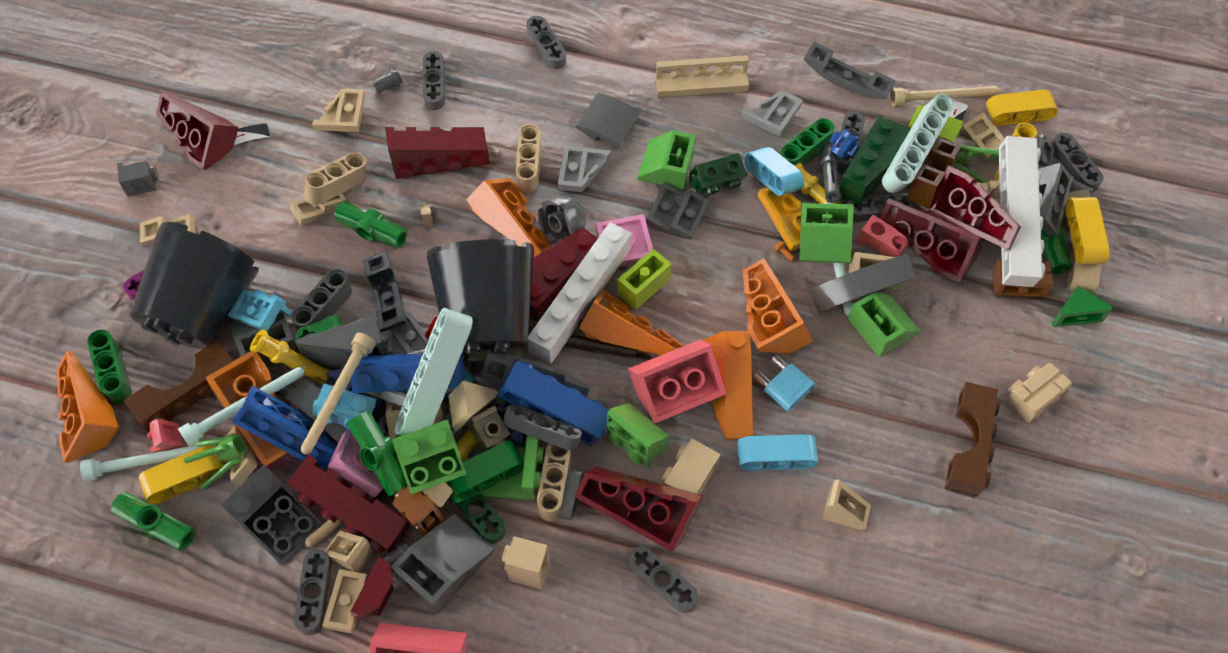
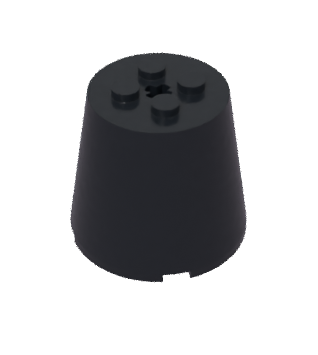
M163 222L158 228L129 315L134 321L142 325L141 327L144 330L165 337L166 341L179 346L182 344L192 348L204 349L209 345L228 318L229 312L243 289L247 290L256 278L259 267H253L255 261L251 257L221 238L203 230L200 235L187 231L188 226L185 224Z
M481 239L450 243V249L442 250V247L436 246L427 251V261L438 313L440 314L443 308H447L472 317V327L463 348L466 355L481 354V351L489 350L505 353L510 348L527 344L534 264V246L532 244L524 242L522 246H516L515 240Z

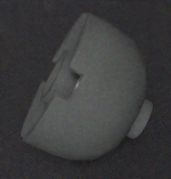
M566 195L551 197L541 203L543 204L542 208L538 209V219L542 231L545 235L550 233L555 238L551 240L554 244L578 229L585 228L586 218L584 209L572 197Z

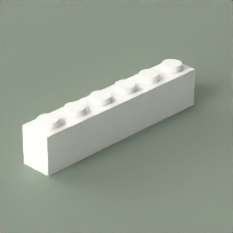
M1007 136L999 146L1000 205L1021 226L1011 250L1001 247L1003 285L1034 287L1045 274V265L1042 263L1041 256L1044 250V241L1041 240L1043 217L1040 216L1042 194L1039 193L1041 171H1038L1041 152L1037 148V138Z
M609 222L528 336V350L531 354L549 364L553 362L630 251L631 232Z

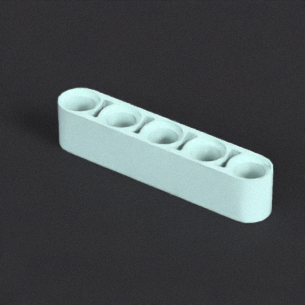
M945 94L937 95L920 112L883 176L882 184L888 192L897 193L915 178L953 110V101L949 96Z
M447 308L441 310L399 413L395 426L396 435L403 436L433 425L472 327L471 316Z

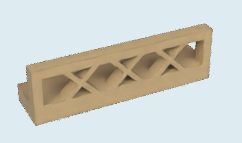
M748 55L656 62L658 98L748 91ZM742 64L741 68H730L733 65ZM711 66H718L716 70H708ZM688 68H696L692 72L685 71ZM666 69H672V70H674V71H672L671 73L661 74V73H662V70H666Z

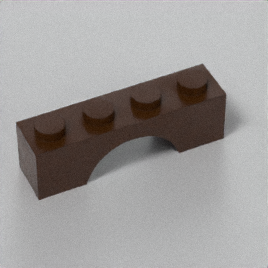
M216 340L195 354V369L189 379L180 386L161 390L146 385L124 399L126 405L147 433L150 431L149 423L156 418L169 421L175 416L185 413L190 406L201 399L209 397L213 393L206 377L234 361L219 340Z
M965 382L959 392L956 417L969 427L973 435L974 444L972 449L966 452L955 453L950 460L945 489L978 497L984 488H988L991 473L987 472V468L994 456V448L990 447L991 439L995 438L997 432V424L994 423V417L998 415L1001 401L997 400L998 389Z

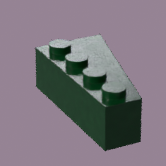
M879 115L843 176L840 185L841 198L860 205L882 183L884 174L911 128Z

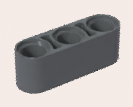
M332 269L327 272L293 310L291 320L296 331L303 326H308L326 317L333 316L350 297L352 287L344 270Z

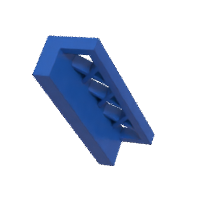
M252 386L244 403L235 414L232 423L304 461L308 454L306 455L301 452V446L309 433L306 427L311 429L314 422L300 411ZM253 398H256L257 400L263 402L264 405H262V404H260L259 402L253 400ZM322 431L309 455L317 459L322 469L327 470L329 469L327 466L337 446L331 443L329 440L335 441Z

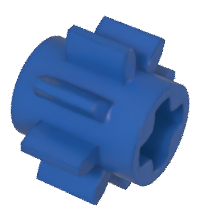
M844 129L842 133L837 131L830 139V142L834 144L831 150L844 159L848 155L853 157L861 147L856 144L859 137L847 129Z

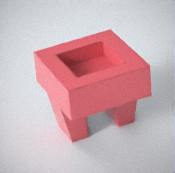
M157 418L149 423L150 431L147 433V437L152 439L154 444L150 448L151 453L183 447L178 423Z

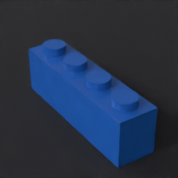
M463 351L448 388H456L465 380ZM423 353L362 357L351 378L352 393L409 390Z
M517 360L513 364L497 394V397L512 405L526 407L577 427L582 433L580 441L589 446L594 445L601 438L607 424V412L609 409L605 408L601 402L584 397L577 389L568 388L560 384L553 376L544 375L536 371L532 365Z

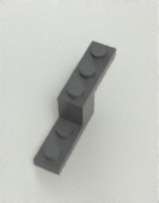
M1041 134L1035 137L1037 138V148L1041 152L1038 162V171H1041L1039 193L1042 194L1040 216L1043 217L1042 229L1051 237L1059 234L1073 178L1061 163L1051 165L1055 148L1048 138Z

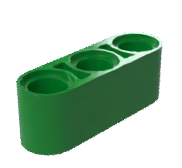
M826 118L816 120L781 148L780 155L794 166L798 163L804 166L820 154V150L824 145L831 144L830 139L833 136L834 123Z
M105 329L95 330L89 335L87 345L98 388L112 404H124V399L132 395V389L121 348L110 332Z
M507 441L464 461L463 465L466 475L445 483L453 491L450 495L452 502L460 503L519 474L524 469V462L511 441Z

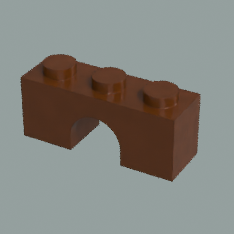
M938 138L930 151L926 164L921 165L913 179L907 200L930 209L947 167H955L962 146Z

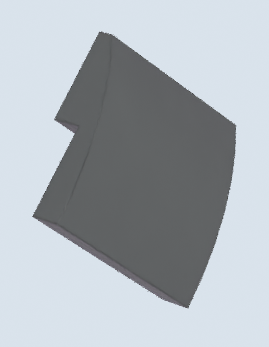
M598 92L575 127L593 140L598 136L618 149L641 112L619 99Z
M664 182L645 219L646 224L673 236L692 239L709 203V199L690 189L684 193Z

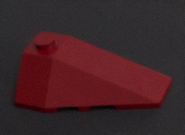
M161 91L156 114L166 128L174 132L177 137V144L186 149V156L189 161L201 169L207 170L233 149L237 138L238 126L177 96Z
M952 166L947 167L929 212L1004 249L1011 250L1021 226L970 174Z
M888 198L880 217L882 221L903 234L908 240V246L914 250L913 252L931 265L934 271L959 283L962 282L977 259L985 241L984 238L943 218Z

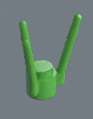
M961 145L962 147L954 168L970 174L981 183H988L986 179L963 165H969L972 156L999 161V156H997L999 155V150ZM984 154H992V156L987 158Z
M232 433L224 437L200 441L195 444L196 447L218 445L184 458V463H189L216 454L220 460L229 461L200 485L202 490L211 485L232 466L242 462L241 456L245 454L246 446L239 435Z

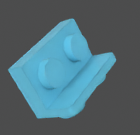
M243 289L228 316L235 321L268 331L278 313L290 316L293 311L285 306L287 303L285 300L272 294L270 298L268 294L256 289L255 292Z
M323 384L318 399L313 403V417H318L334 386ZM345 390L327 423L341 424L350 430L346 422L368 410L373 414L377 399Z

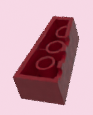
M385 127L388 151L396 179L490 164L484 127H453L451 131H444L440 127H431L430 131H416V127H406V131H394V127Z
M585 228L578 229L534 257L529 317L538 323L597 241L598 237Z
M309 454L288 482L300 495L297 500L309 508L316 505L323 510L321 515L334 524L338 519L346 525L344 528L346 532L357 536L362 535L369 539L371 547L379 553H382L383 550L387 552L392 551L410 526L405 518L378 500L374 499L372 501L369 499L370 496L353 484L347 485L346 481L332 469H322L317 459Z
M594 467L585 472L574 497L673 552L682 543L704 495L608 469Z

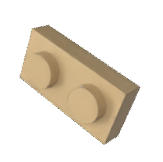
M339 569L322 625L325 629L353 634L357 619L351 616L350 610L368 579L367 574Z

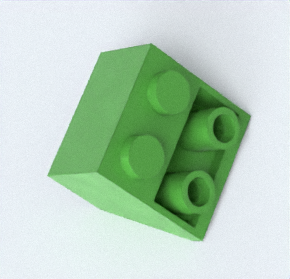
M672 130L649 140L637 180L662 185L665 182L677 189L684 190L695 153L696 135Z
M802 203L800 262L851 264L854 205Z
M874 292L854 303L848 317L849 322L879 358L921 333L919 328L891 295L887 293Z
M629 402L611 408L607 412L608 440L615 447H622L627 452L630 460L635 464H641L647 469L668 447L669 435Z
M448 420L392 439L411 494L466 475Z

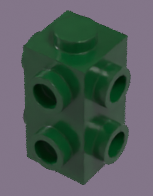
M737 153L695 165L689 173V182L696 193H706V196L719 192L720 188L727 187L728 189H733L740 186L741 181L747 176V172L740 154Z

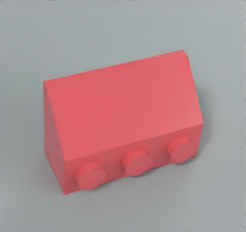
M702 340L628 368L636 394L654 424L727 394L712 346Z
M379 623L370 641V653H466L467 633Z

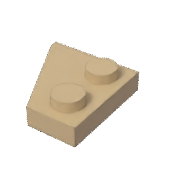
M340 89L335 95L334 100L329 102L324 108L325 113L319 120L315 119L313 121L314 130L359 132L366 96L364 90Z

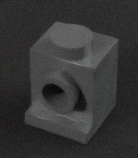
M147 161L125 166L122 162L117 163L119 183L127 196L157 190L156 180H159V175L155 166H150Z

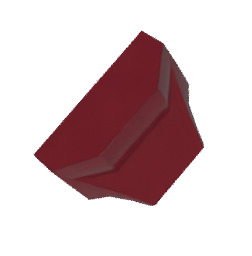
M380 557L378 558L350 610L352 617L361 620L366 617L381 615L394 590L390 562Z

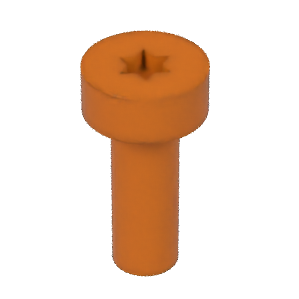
M780 241L774 247V250L776 252L780 251L787 259L792 261L795 257L784 247L785 243Z

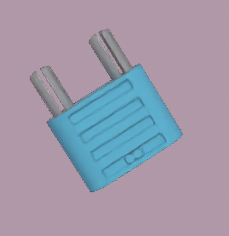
M778 355L772 357L771 362L782 371L772 381L760 371H757L753 378L765 387L764 392L789 412L814 388L816 383L794 364L790 363L788 365Z

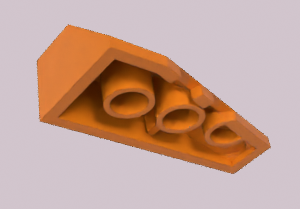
M511 178L484 180L466 199L477 216L510 240H515L517 245L522 246L524 242L532 244L534 246V257L551 247L544 232L536 228L534 222L537 219L534 213L527 211L525 205L528 202Z
M765 258L742 270L744 293L747 301L746 313L749 323L747 327L759 352L791 354L813 342L803 320Z
M604 289L591 305L579 327L587 337L593 340L598 339L602 342L658 355L666 354L684 346L664 330H654L648 318L645 316H635L629 311L631 309L630 305Z
M722 331L702 341L712 346L727 393L711 400L715 416L725 440L733 441L753 436L750 331Z
M67 350L57 368L58 397L63 398L58 417L59 420L64 421V432L59 434V443L63 461L70 463L107 447L112 437L118 433L119 422L115 418L112 406L73 351Z
M252 351L206 377L209 386L224 409L246 397L252 386L260 389L272 382L268 368L258 353ZM236 425L262 465L268 467L289 454Z

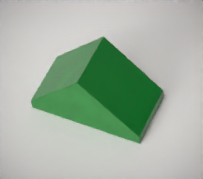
M1077 286L1052 324L1053 327L1103 322L1112 311V307L1110 304Z

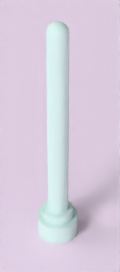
M297 367L263 386L260 390L272 395L303 377L304 370ZM246 397L198 424L194 422L189 425L187 423L178 428L188 446L192 447L199 443V439L204 437L203 433L235 416Z
M195 445L192 447L187 446L101 462V460H95L94 458L82 460L80 462V472L84 482L98 480V477L103 476V473L166 462L200 447Z

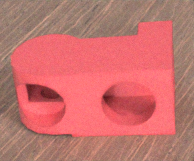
M874 215L870 217L855 240L862 247L867 244L880 252L882 256L890 257L901 256L908 245V240L903 234Z

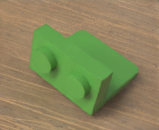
M527 436L526 447L515 446L524 462V469L519 474L481 492L484 498L535 501L536 489L540 488L541 480L538 464L543 463L544 447L539 446V439Z

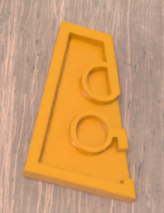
M768 187L760 189L758 197L789 250L800 249L801 202L791 193L778 196Z

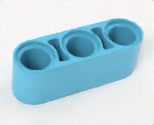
M765 147L745 154L744 162L747 170L776 195H785L803 188L804 178L800 170L771 147Z
M813 435L747 436L737 441L739 467L745 471L810 469L818 465L816 440Z

